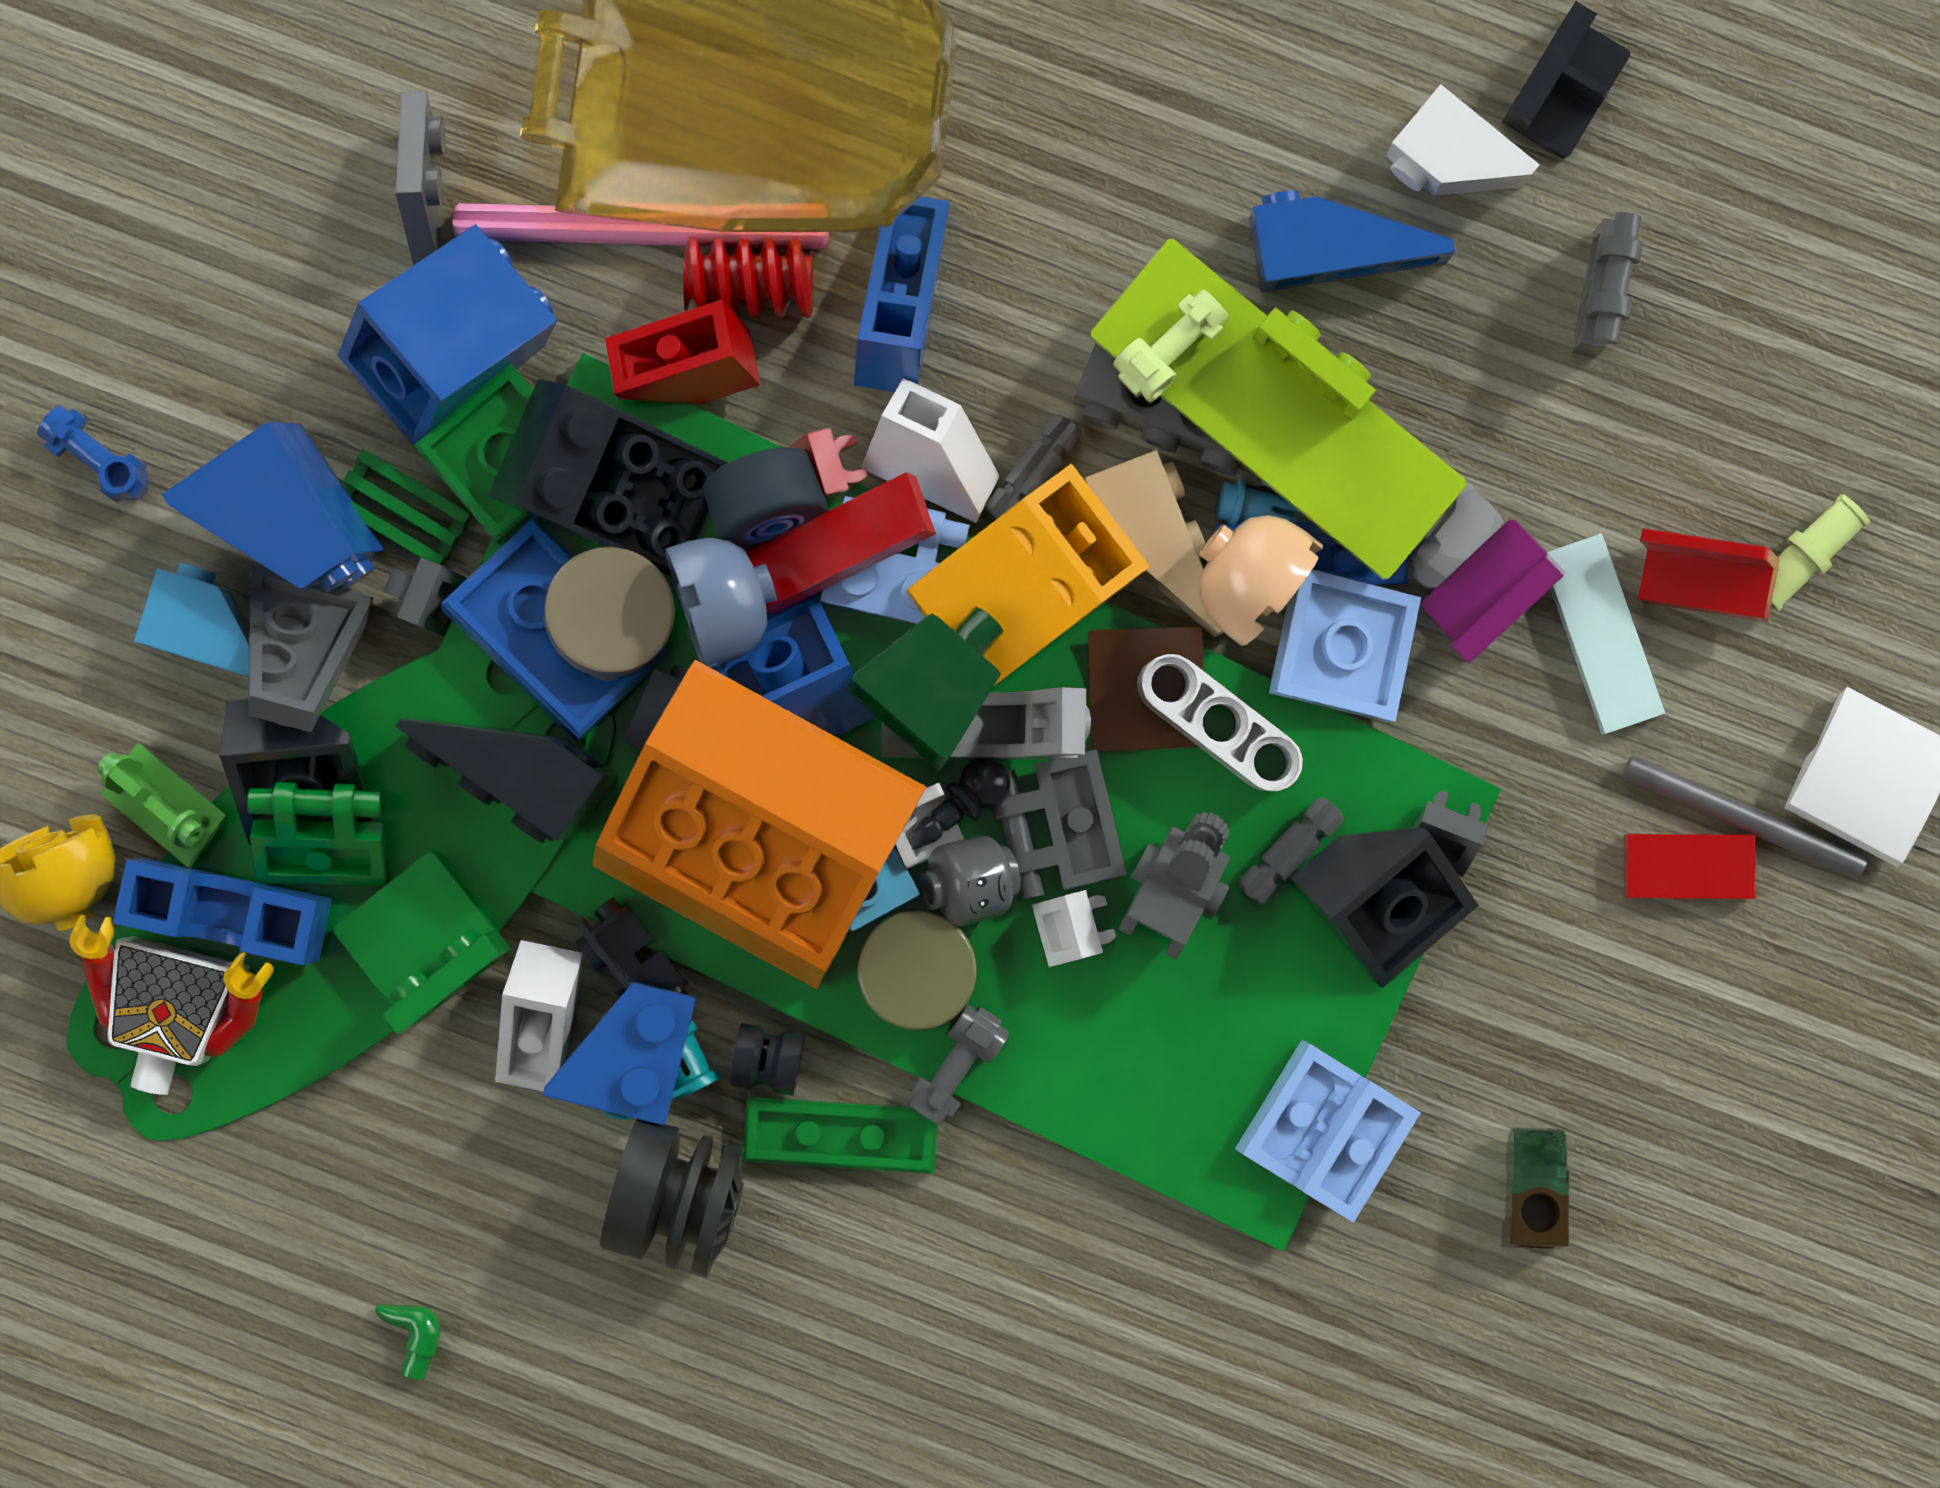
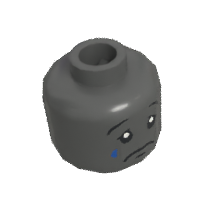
M977 835L936 847L929 856L927 872L922 873L920 876V891L925 905L931 911L937 910L941 916L945 917L955 926H966L1005 914L1012 905L1013 897L1019 893L1021 887L1019 867L1012 851L1007 846H1000L993 838L984 835Z

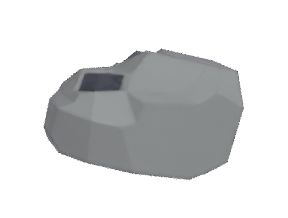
M1468 482L1462 492L1409 554L1413 567V576L1425 588L1436 589L1504 523L1499 512Z

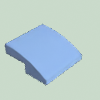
M1301 1040L1235 1150L1354 1223L1421 1112L1357 1074L1310 1043Z

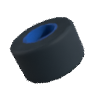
M794 447L767 449L739 457L712 473L702 488L718 539L728 540L744 549V551H750L829 511L809 453Z

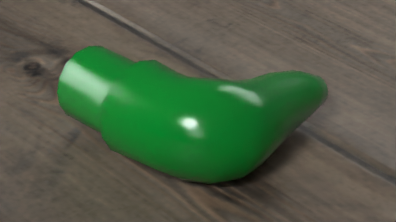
M379 1304L375 1307V1312L381 1320L393 1326L406 1329L409 1332V1338L405 1346L407 1352L400 1373L411 1379L424 1380L431 1358L436 1356L441 1326L437 1315L430 1308L420 1305Z

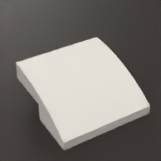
M1846 687L1837 697L1816 747L1806 756L1784 808L1898 868L1903 864L1940 794V735Z

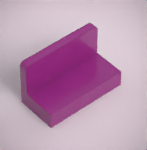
M1509 519L1446 580L1434 589L1422 601L1421 606L1453 640L1451 646L1469 664L1564 576L1565 571L1517 520Z

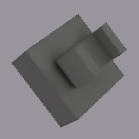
M420 558L413 576L393 568L383 592L398 597L403 601L397 615L398 618L445 637L452 620L441 610V603L467 578L442 565Z
M1441 790L1436 794L1432 802H1427L1413 828L1424 827L1432 835L1457 874L1463 877L1483 844L1488 824L1479 821L1481 816L1480 805L1473 802L1465 815L1445 808L1448 793Z

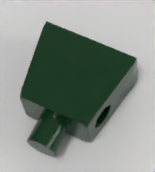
M977 606L967 614L954 630L938 616L931 613L859 669L850 679L846 691L936 770L940 771L953 754L1001 675L1000 671L983 655L999 639L1004 630L990 614Z

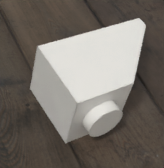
M1441 84L1395 138L1385 155L1393 162L1390 169L1401 182L1418 192L1424 187L1434 196L1522 188L1539 166L1536 161Z
M523 940L520 941L502 994L495 1082L544 1091L545 1085L565 1063L579 1000L583 953Z

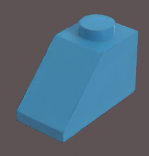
M181 562L176 573L157 568L134 642L248 677L249 626L232 593L213 585L217 574Z

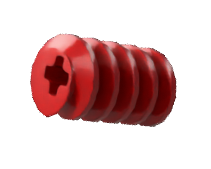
M689 236L683 260L684 311L688 310L691 299H694L696 307L722 299L737 314L741 301L745 300L750 315L753 318H760L767 300H770L778 318H785L792 300H796L801 316L803 318H811L813 314L814 288L813 250H811L810 255H804L798 237L790 238L784 255H778L772 237H765L759 255H753L747 237H740L734 254L728 255L722 238L715 236L708 255H702L696 236Z

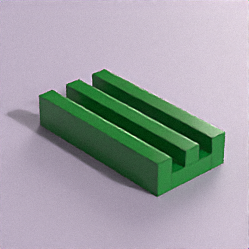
M362 449L356 458L358 462L352 471H348L343 480L345 482L343 487L352 499L356 491L359 490L440 539L441 543L436 551L351 501L364 523L417 556L443 566L474 516L365 449ZM370 468L454 518L455 520L449 530L365 480L364 478Z

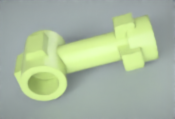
M1202 289L1195 297L1189 293L1178 304V308L1184 316L1151 347L1142 338H1138L1129 344L1115 359L1113 366L1120 372L1118 375L1119 380L1136 397L1142 394L1149 402L1157 399L1172 385L1177 377V374L1169 365L1201 335H1204L1212 342L1224 331L1221 325L1229 318V315L1222 305L1205 289Z

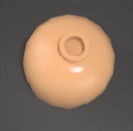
M1268 515L1249 518L1233 531L1224 524L1221 525L1199 553L1200 556L1208 561L1199 580L1200 600L1207 615L1235 642L1241 646L1247 645L1265 629L1255 621L1261 613L1267 616L1272 611H1275L1278 614L1285 607L1315 566L1319 558L1315 553L1322 550L1323 545L1290 521Z

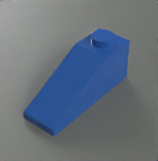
M1294 190L1276 192L1262 197V205L1253 206L1249 217L1261 293L1446 264L1455 253L1454 242L1451 238L1317 196L1300 199L1299 191Z
M887 191L857 338L854 386L895 392L903 378L919 385L950 201Z

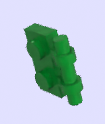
M276 782L274 789H249L248 813L273 815L274 820H253L250 840L256 883L386 885L388 861L384 823L357 821V817H381V791H357L355 784H335L333 790L298 789L297 783ZM299 815L332 816L333 821L299 820Z

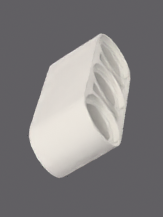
M1166 654L1150 660L1142 667L1137 679V690L1143 703L1246 784L1260 791H1279L1288 788L1298 779L1302 771L1303 758L1295 742L1190 660L1180 655ZM1161 666H1172L1183 675L1185 688L1181 697L1175 702H1165L1153 693L1151 687L1152 676ZM1213 705H1222L1228 708L1235 718V730L1232 736L1222 742L1209 738L1203 728V717L1206 711ZM1266 744H1273L1279 747L1286 759V768L1283 774L1273 781L1261 778L1254 767V757L1257 751Z

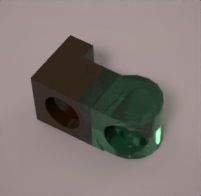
M1511 1127L1506 1151L1505 1221H1502L1501 1247L1540 1249L1568 1247L1569 1170H1567L1565 1131L1556 1128Z

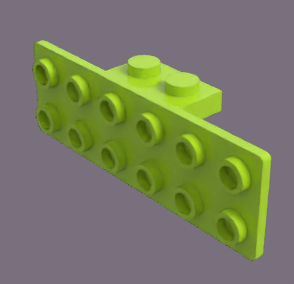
M1167 240L1092 329L1091 339L1115 359L1129 344L1138 338H1142L1151 347L1184 316L1178 308V304L1189 293L1195 297L1202 289L1209 292L1229 315V318L1221 325L1224 331L1212 342L1204 335H1201L1169 365L1177 374V377L1161 397L1383 580L1389 579L1466 487V480L1370 401L1376 389L1367 383L1371 378L1369 371L1349 354L1341 352L1336 357L1317 341L1321 333L1309 320L1293 310L1286 316L1276 307L1267 316L1176 240Z

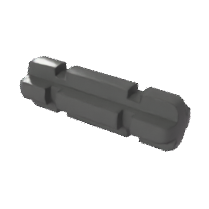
M1060 414L1054 415L1042 430V440L1040 442L1035 440L1005 478V483L1007 484L1005 488H998L986 503L985 511L994 520L998 519L1019 501L1047 482L1062 463L1061 455L1063 453L1068 455L1080 440L1082 431L1065 416Z
M1324 797L1316 799L1302 814L1305 819L1301 823L1295 821L1260 857L1263 862L1258 867L1253 865L1239 879L1237 884L1239 889L1253 903L1257 905L1265 904L1279 890L1277 884L1281 879L1284 882L1287 881L1322 845L1319 840L1323 836L1329 838L1343 823L1344 817L1342 813L1329 800Z

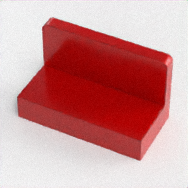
M1642 528L1640 542L1647 548L1638 599L1642 603L1768 622L1780 562L1779 558L1770 548Z

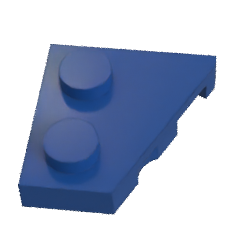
M633 982L545 1085L542 1096L665 1125L697 997Z

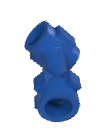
M59 405L45 416L37 430V435L46 441L43 445L45 448L58 457L68 450L98 474L101 484L100 491L111 500L118 503L122 499H142L149 490L148 475L145 471L146 464L130 453L125 457L115 456L83 431L88 419L73 408L71 411H68L62 405Z

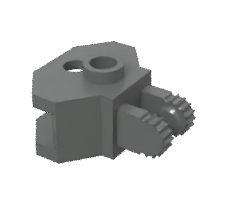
M1203 811L1202 814L1197 813L1185 832L1174 826L1170 827L1159 848L1151 844L1147 845L1131 876L1132 879L1140 882V885L1121 921L1119 930L1131 935L1136 924L1140 923L1170 939L1165 954L1177 960L1200 916L1202 915L1212 920L1229 889L1228 885L1219 881L1230 859V856L1221 852L1230 831L1224 819L1219 818L1218 814L1213 815L1211 812L1205 813Z

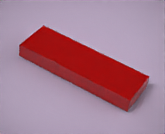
M905 472L746 552L754 567L766 564L777 601L766 604L767 613L775 614L935 535L936 532L917 477Z

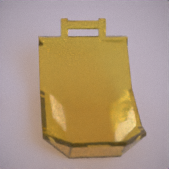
M584 0L581 17L556 10H540L537 13L535 33L541 36L530 115L523 117L520 137L531 143L563 149L555 211L718 232H862L889 227L941 177L956 59L954 26L938 0ZM566 41L579 45L569 123L555 119Z

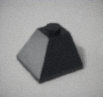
M248 699L226 702L219 756L249 845H251L250 836L253 820H274L273 815L248 813V792L250 788L274 789L276 782L297 783L298 789L333 790L335 784H355L357 791H367L350 734L324 716L320 715L312 732L249 716ZM299 815V820L333 821L332 816ZM357 817L358 822H376L375 817Z
M1424 827L1338 836L1290 877L1316 914L1381 989L1479 906L1432 835Z

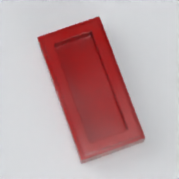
M1624 834V898L1756 899L1755 835Z

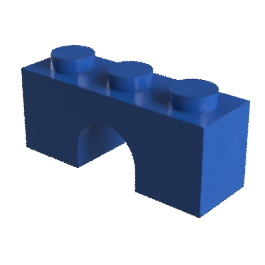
M149 858L128 859L125 864L113 924L172 937L187 936L223 942L240 947V952L306 965L319 961L332 898L264 883H256L255 881Z

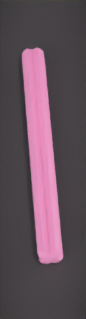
M459 203L455 205L452 216V228L456 237L477 224L488 239L496 241L686 246L689 236H696L699 246H711L716 236L722 238L725 247H736L740 237H747L750 247L762 248L765 237H772L776 248H787L791 237H798L802 249H824L829 243V219L826 214L820 212Z

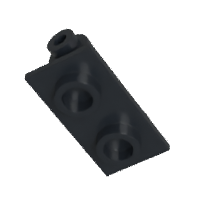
M612 896L593 911L600 920L596 925L591 927L584 917L578 921L577 928L583 936L575 941L576 945L598 972L608 966L622 984V987L615 991L618 999L633 982L690 995L685 989L689 984L688 981L682 977L661 948L642 963L634 953L653 938L630 910V906L627 903L620 905Z

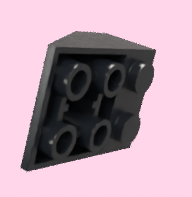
M538 379L487 497L602 548L614 547L635 552L654 564L661 573L670 576L665 549L696 539L708 511L702 489L703 485L712 473L728 462L567 384Z
M401 718L395 726L409 736L404 746L410 752L433 767H437L439 763L446 767L452 766L463 774L458 781L460 787L487 805H490L493 801L498 804L504 803L516 812L511 822L540 843H544L546 839L560 841L574 838L619 775L566 737L430 719Z

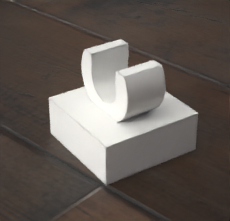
M1086 890L1032 905L1049 967L1103 953L1101 945L1111 942L1116 937L1114 929L1097 932L1092 910L1107 905L1104 896L1095 895L1088 897Z

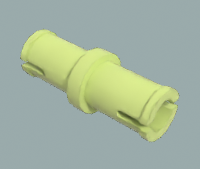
M1840 494L1836 501L1803 533L1796 530L1787 539V543L1790 546L1778 556L1780 562L1771 603L1773 610L1779 612L1783 608L1782 605L1815 573L1824 575L1832 567L1830 559L1864 526L1866 527L1870 523V519L1863 510L1849 497Z

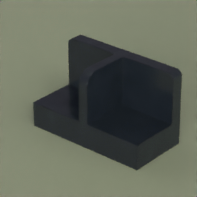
M1577 1L1569 10L1501 122L1562 159L1570 156L1630 57V51L1590 27L1597 13Z

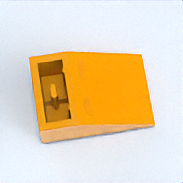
M1071 463L906 590V593L925 617L933 613L953 630L976 606L990 614L1001 625L1004 633L983 655L1001 673L995 683L996 685L1126 588L1146 571L1150 565Z

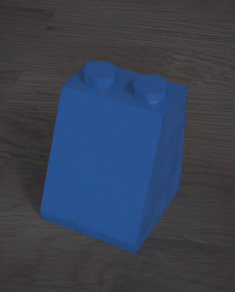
M475 224L358 302L337 356L414 446L510 363L517 370L545 346L558 320L553 315L552 307L545 295L537 288L529 287L512 267V261L505 248L498 241L488 239L477 224Z
M266 422L161 494L170 507L300 589L324 587L326 592L338 586H341L343 590L347 589L371 574L375 568L370 560L385 551L372 529L364 523L351 503L352 499L301 423Z

